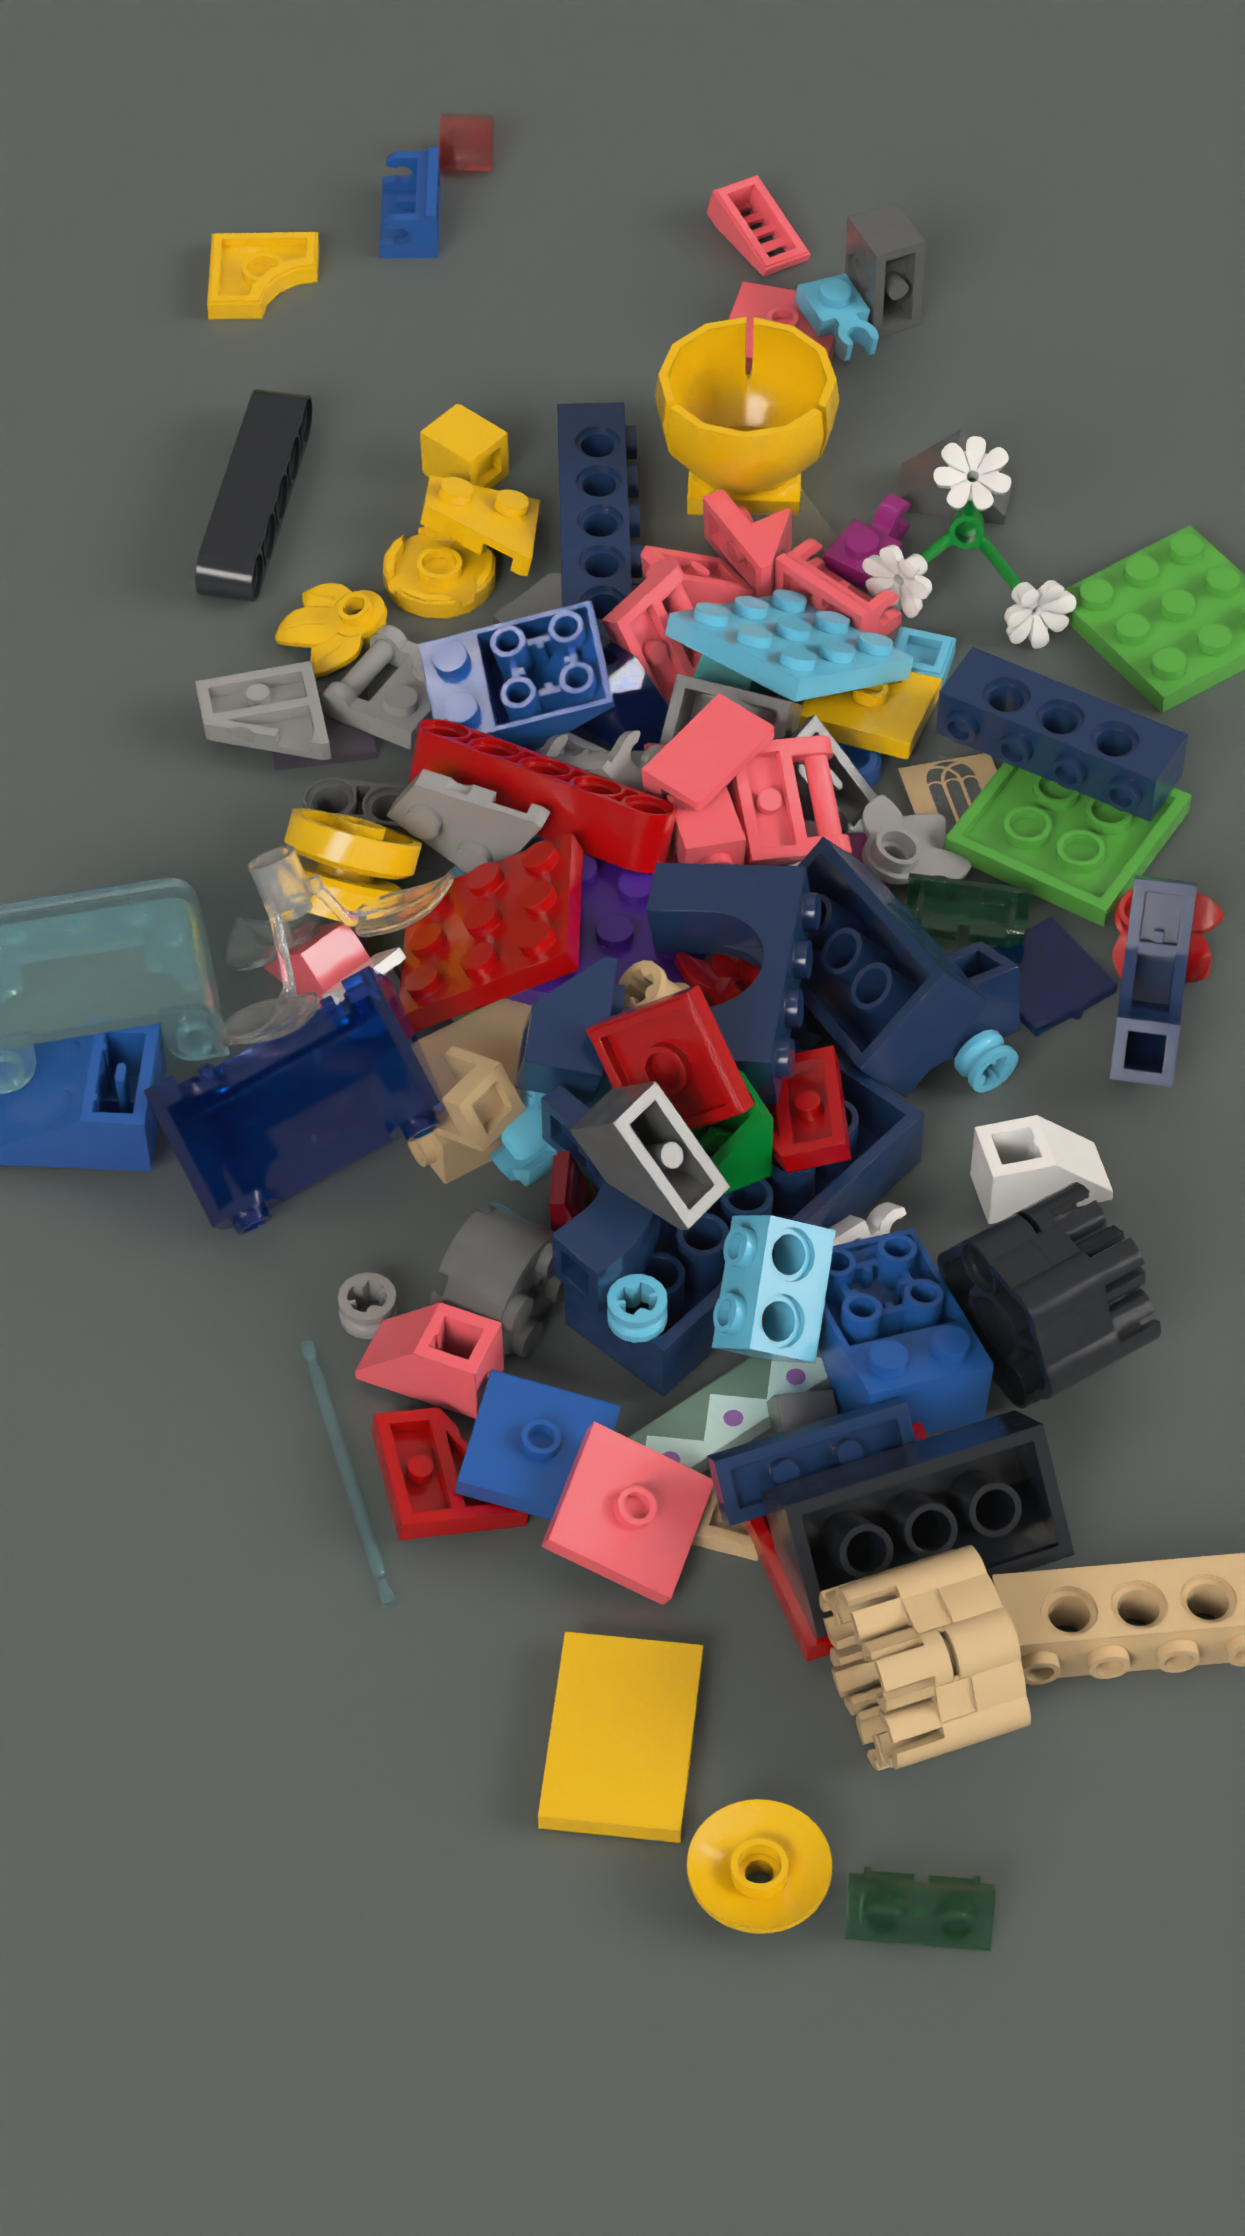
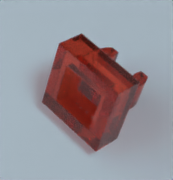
M442 113L440 115L439 139L440 169L492 171L494 115Z

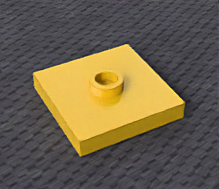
M911 671L907 680L804 700L798 728L808 717L816 715L838 743L905 760L909 759L939 699L942 678Z

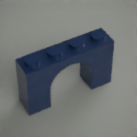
M656 863L646 908L655 952L729 955L743 959L760 970L756 979L744 992L725 1003L712 1006L710 1009L738 1070L744 1072L764 1104H778L782 1078H792L794 1073L795 1045L794 1040L790 1039L791 1029L801 1028L803 1022L804 996L802 989H799L800 979H810L812 972L813 951L808 935L809 931L819 930L821 921L820 894L810 892L806 866ZM625 1007V1011L635 1007Z

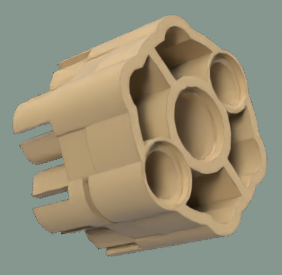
M972 1545L948 1550L820 1592L819 1604L823 1612L832 1610L833 1613L832 1616L823 1618L829 1640L834 1646L830 1649V1660L834 1666L831 1670L840 1698L845 1697L844 1703L852 1716L857 1715L856 1725L862 1744L866 1745L872 1742L875 1744V1749L869 1750L867 1753V1757L875 1770L880 1771L889 1767H894L897 1770L1030 1725L1031 1713L1026 1694L1017 1633L979 1553Z

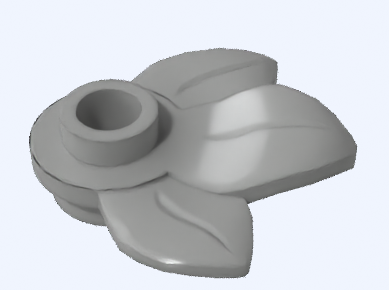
M879 795L865 806L861 823L868 839L862 849V859L864 864L880 880L897 885L916 880L935 887H946L960 882L970 871L972 863L955 852L944 850L946 820L943 815L916 814L902 816L895 804L885 795Z

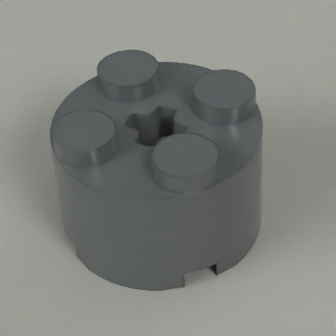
M492 1201L488 1203L491 1210L489 1215L477 1209L465 1221L452 1240L438 1272L449 1277L444 1295L432 1291L430 1305L441 1302L501 1322L503 1354L515 1353L525 1358L533 1352L540 1340L543 1331V1324L541 1322L552 1302L560 1304L565 1300L564 1283L553 1274L552 1234L555 1231L498 1202Z

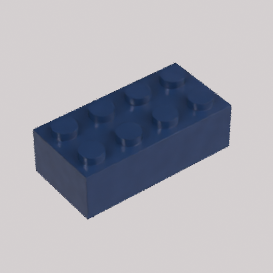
M822 837L798 865L806 866L810 892L819 893L821 898L819 930L809 931L808 935L813 951L812 972L810 979H800L799 989L803 991L804 1004L854 1064L864 1073L906 1098L989 1004V1001L867 865L825 837Z

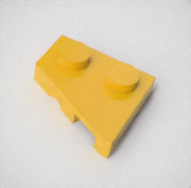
M430 475L420 524L443 536L456 539L462 546L480 555L486 552L488 545L513 558L510 571L528 577L533 556L540 500L527 497L516 490L505 489L499 491L472 485L470 482L458 477L441 478Z

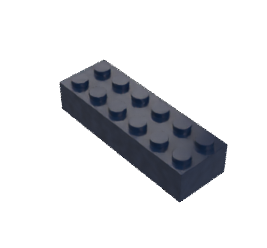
M837 1054L851 1160L787 1173L772 1156V1173L770 1177L722 1195L689 1229L680 1230L660 1217V1231L656 1249L643 1272L644 1275L651 1276L659 1281L667 1292V1323L664 1330L656 1338L647 1342L637 1343L622 1340L612 1332L608 1325V1307L598 1314L564 1284L565 1324L664 1397L715 1350V1348H712L715 1330L713 1312L716 1302L720 1298L725 1266L723 1248L725 1239L730 1232L732 1216L772 1215L827 1229L849 1215L862 1216L921 1162L924 1113ZM773 1247V1250H772V1259H773V1262H774L775 1251H774V1247ZM640 1302L636 1308L626 1307V1312L634 1315L640 1308L649 1310V1304Z

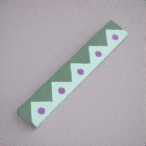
M819 1349L817 1350L816 1363L776 1362L751 1356L628 1438L702 1474L709 1469L707 1455L746 1444L771 1428L766 1402L772 1396L793 1392L823 1391L831 1388Z

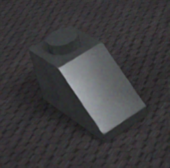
M656 1081L611 1089L569 1130L608 1184L680 1230L689 1229L730 1188Z

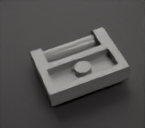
M383 625L371 637L370 648L340 682H332L320 695L323 711L337 721L412 750L415 746L418 723L422 720L433 719L419 645L408 641L404 633L395 626ZM387 663L398 667L369 702L358 698Z

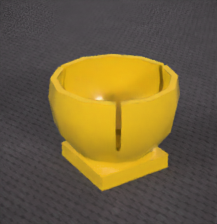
M747 317L706 323L671 345L658 373L654 394L668 452L689 469L687 515H703V497L723 488L737 507L744 506L751 517H768L786 508H790L792 510V518H800L801 472L822 456L833 428L840 401L837 379L827 351L795 326L754 317L752 369L748 373L746 369Z

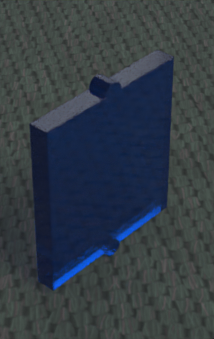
M1052 917L1018 935L1007 934L1005 942L993 948L1019 966L1020 1021L1035 1037L1070 1018L1075 1020L1081 1019L1084 1010L1117 993L1118 984Z

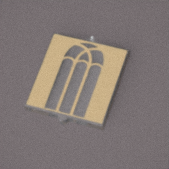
M983 752L949 758L947 755H940L935 761L896 767V774L911 815H943L946 820V836L998 771L993 756Z

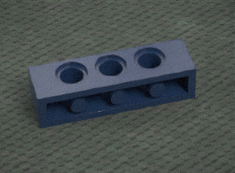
M972 647L939 691L937 734L1149 822L1154 818L1182 777L1188 734Z

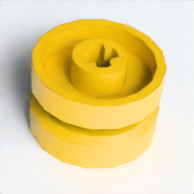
M293 808L284 842L291 850L309 859L289 858L280 861L270 895L294 908L332 920L375 929H400L408 896L400 887L382 878L398 880L414 876L422 842L362 818L320 810Z

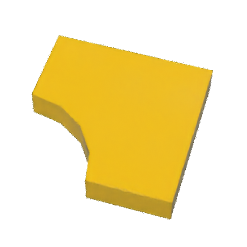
M318 232L212 234L207 297L208 319H263L267 305L279 293L296 285L318 282L320 247Z

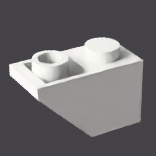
M1038 1115L975 1127L970 1175L988 1224L998 1223L1074 1182L1084 1185L1090 1191L1089 1197L1077 1203V1207L1087 1205L1095 1200L1099 1203L1113 1199V1190L1094 1142Z

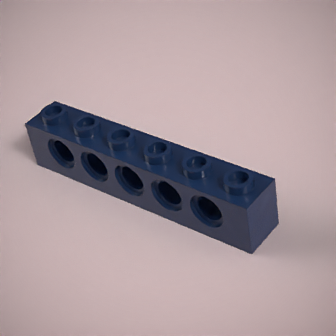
M624 402L557 404L562 607L592 600L610 685H632L601 620L640 585L631 584V578H642L641 543H630V538H640L639 503H628V498H639L638 464H627V459H637L636 425H625Z

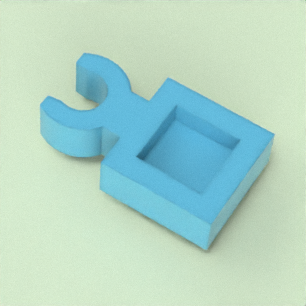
M847 274L798 284L794 301L818 337L833 334L835 337L834 351L841 360H850L853 342L862 345L868 355L875 354L879 335L876 328L867 322L870 309Z

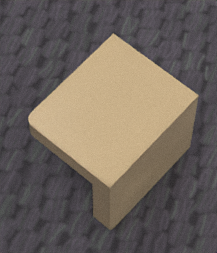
M452 1046L443 1057L458 1083L441 1099L445 1108L431 1121V1126L439 1136L485 1152L504 1132L505 1128L520 1116L526 1108L501 1062Z

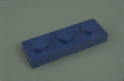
M897 1396L707 1455L721 1518L726 1524L733 1526L764 1516L766 1511L761 1495L762 1490L913 1443L916 1440L907 1402Z

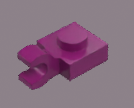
M891 493L880 503L869 526L854 519L823 553L826 568L847 582L869 592L866 587V581L873 576L867 574L862 569V563L864 559L874 554L880 556V550L888 545H896L902 552V542L899 540L907 533L910 523L901 519V517L910 508V502Z

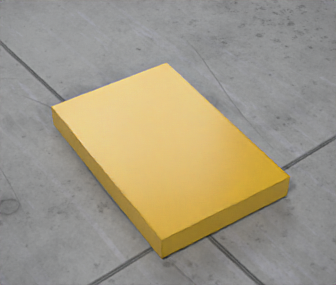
M565 1632L538 1811V1829L681 1843L704 1645Z

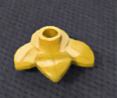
M320 584L302 593L304 607L294 610L283 619L275 634V641L277 644L284 646L311 648L310 661L312 662L315 678L326 676L347 666L359 656L362 646L369 644L371 637L378 629L386 625L387 607L381 596L376 592L370 590L352 592L342 584Z

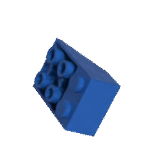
M592 600L419 644L433 719L456 722L532 751L543 747L550 737L566 734L615 706Z
M96 1021L0 1051V1165L152 1171L167 1076L160 1024Z
M914 1228L833 1246L818 1349L831 1390L834 1392L835 1402L841 1414L898 1396L907 1402L911 1423L914 1424L921 1421L927 1434L985 1420L994 1364Z

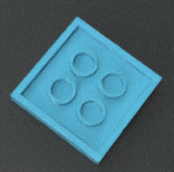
M785 589L775 590L771 596L759 598L738 596L734 602L714 604L702 602L697 603L694 609L669 613L665 632L666 636L793 702L909 679L914 657L894 648L893 641L890 638L877 633L862 632L849 625L850 619L837 612L820 611L807 604V598L804 595Z

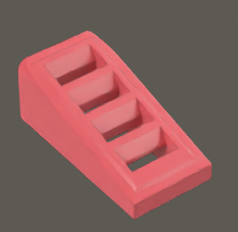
M758 175L712 191L706 214L723 236L763 277L809 261L810 252ZM747 211L750 213V215L745 217H742L741 213ZM758 223L762 226L754 230L750 229V226ZM770 235L774 238L762 244L758 241ZM780 248L786 251L773 257H769L767 254Z

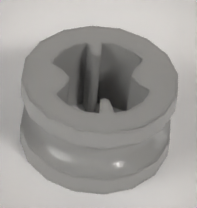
M369 1272L356 1274L347 1279L339 1289L337 1299L341 1325L347 1333L357 1338L373 1339L383 1320L398 1316L395 1286L388 1278L380 1274ZM369 1300L379 1301V1305H371L366 1312L357 1310V1306L365 1307Z

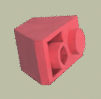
M441 1302L383 1320L355 1370L356 1379L476 1419L491 1369L499 1372L504 1370L502 1323Z

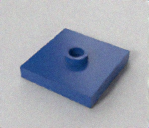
M491 1369L457 1479L455 1493L551 1520L587 1428L595 1421L614 1431L621 1406Z

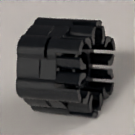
M1078 1182L1071 1183L1055 1193L1044 1197L938 1255L937 1262L941 1276L994 1364L992 1380L1001 1388L1007 1399L1020 1409H1024L1042 1399L1047 1400L1158 1339L1161 1335L1160 1321L1152 1319L1143 1325L1139 1322L1156 1311L1149 1296L1144 1290L1139 1288L1145 1284L1146 1272L1140 1267L1145 1263L1137 1245L1131 1237L1124 1240V1231L1115 1225L1105 1228L1107 1224L1106 1217L1096 1200L1080 1209L1077 1208L1076 1204L1088 1198L1090 1192L1084 1185Z

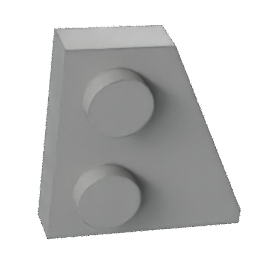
M311 661L195 681L206 740L318 760L332 759Z
M423 769L395 799L386 816L454 863L460 870L469 873L481 864L487 862L495 863L517 854L542 829L550 811L533 803L527 813L494 803L497 793L495 791L476 785H462L451 777Z

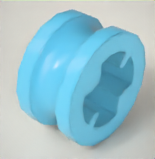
M992 1029L985 1030L974 1035L962 1046L955 1057L954 1067L961 1076L968 1077V1083L975 1092H988L1001 1085L1012 1074L1018 1063V1054L1011 1046L1004 1045V1039L998 1031Z
M630 1274L619 1278L611 1285L607 1294V1318L612 1332L622 1340L633 1343L647 1342L656 1338L664 1330L667 1323V1292L663 1285L655 1278L644 1274ZM640 1302L649 1304V1310L640 1308L634 1315L626 1312V1307L636 1308Z

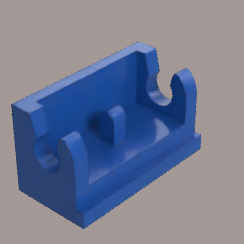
M428 147V151H397L391 153L386 159L388 167L397 168L404 166L411 169L412 173L407 176L392 175L382 177L380 258H438L441 196L439 147Z

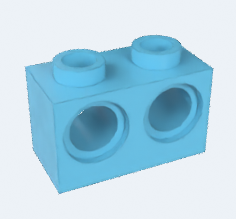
M772 1215L732 1216L730 1232L725 1239L723 1248L725 1266L720 1298L717 1300L713 1312L715 1330L712 1348L776 1362L816 1363L836 1230ZM773 1247H774V1251H775L774 1262H773V1259H772V1250H773ZM763 1313H764V1318H765L764 1328L762 1327V1315H763Z

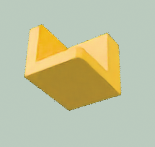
M461 404L454 405L420 431L422 471L428 477L430 475L441 478L458 477L470 482L472 485L491 489L509 475L508 433Z

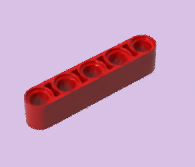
M427 719L418 723L409 784L423 769L451 777L462 785H476L495 791L497 793L494 803L527 813L532 803L546 808L550 811V814L542 829L536 834L540 837L554 840L573 833L582 847L583 853L634 872L654 873L656 863H667L677 814V808L672 803L456 722L442 719Z

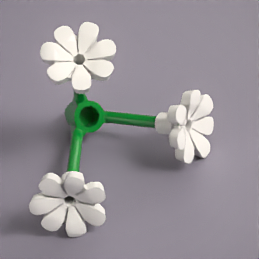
M972 436L967 440L966 451L964 452L956 443H949L941 452V456L948 467L936 468L934 480L938 487L951 489L947 495V502L956 511L951 517L950 528L920 554H912L904 559L898 546L888 545L880 550V556L874 554L864 559L862 569L867 574L873 576L866 581V587L873 596H877L884 590L893 591L899 595V599L887 609L894 607L900 611L902 608L907 617L913 618L917 616L923 607L921 599H926L932 591L931 581L922 576L927 571V564L950 546L955 545L961 549L976 547L983 552L1012 589L1011 596L1016 604L1007 608L1004 615L1008 625L1006 632L1010 641L1013 644H1019L1028 636L1034 649L1042 648L1049 642V633L1047 631L1049 628L1054 632H1061L1067 627L1069 618L1065 614L1076 608V599L1067 590L1064 591V587L1054 580L1045 582L1037 590L1030 583L1022 582L984 532V518L979 511L987 510L992 506L994 499L991 493L1004 495L1011 486V478L1006 474L999 473L1009 460L1007 452L1001 447H996L986 454L985 439L978 436Z

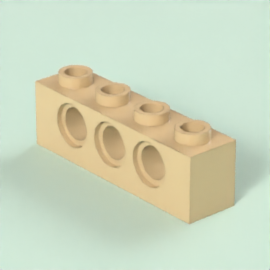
M1245 1553L992 1575V1582L1017 1633L1025 1684L1042 1685L1052 1682L1057 1678L1086 1675L1099 1679H1110L1121 1676L1126 1672L1161 1669L1169 1673H1179L1199 1665L1221 1663L1245 1667ZM1204 1613L1211 1615L1216 1619L1204 1620L1198 1618L1194 1614ZM1125 1620H1140L1147 1625L1134 1626L1125 1622ZM1056 1626H1071L1078 1631L1064 1632L1057 1629Z

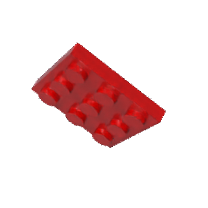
M573 833L551 841L537 842L526 851L495 863L487 862L481 864L467 874L441 884L427 885L416 894L408 896L403 953L407 958L402 961L397 1017L409 1034L578 971L583 849Z

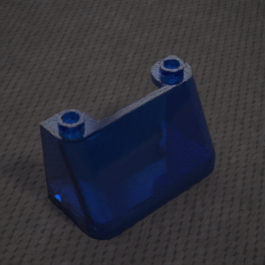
M367 966L341 981L346 991L343 994L345 998L343 1001L330 995L320 1001L322 1008L218 1066L215 1067L207 1063L198 1068L197 1071L200 1076L191 1077L178 1084L175 1076L171 1075L144 1090L213 1228L225 1230L234 1227L237 1235L253 1231L272 1219L269 1210L403 1136L407 1142H412L430 1134L441 1126L438 1116L446 1110L441 1100L443 1096L404 1006L387 976Z

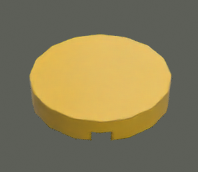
M424 526L418 528V535L411 536L405 540L404 534L391 544L384 555L383 584L390 600L405 612L424 618L448 619L470 613L487 601L495 589L496 557L492 549L490 551L487 548L486 552L480 555L462 546L456 539L443 536Z

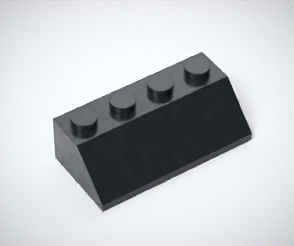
M1016 1410L761 1491L777 1557L813 1635L818 1639L828 1636L823 1618L833 1615L832 1610L823 1612L820 1608L819 1594L823 1590L968 1545H972L979 1553L991 1580L992 1575L1024 1572L1075 1555L1044 1425Z

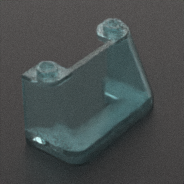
M160 878L0 904V1094L19 1090L32 1079L36 1071V1057L33 1044L160 1023L166 1048L177 1058L186 1061H200L230 1055L227 1031L203 912L197 892L188 882L178 878Z

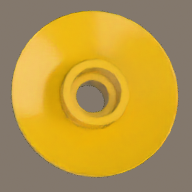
M764 1799L745 1800L721 1808L708 1817L698 1828L688 1850L687 1875L690 1888L697 1902L718 1922L732 1929L747 1933H775L800 1924L819 1908L831 1884L832 1855L826 1837L820 1828L803 1812L777 1801ZM759 1871L768 1874L772 1880L767 1883H754L746 1878L749 1874Z

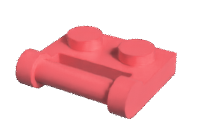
M675 558L662 559L651 565L645 574L647 578L601 620L647 715L664 717L667 714L676 675L681 674L694 678L702 655L687 646V649L684 650L682 643L665 635L669 616L662 603L663 600L670 613L694 609L682 585L685 576Z
M817 735L772 740L729 782L734 808L746 838L745 865L772 866L800 862L822 837H825L852 855L850 838L848 835L842 834L828 762L833 757L830 737ZM796 762L805 767L818 836L807 837L793 763Z

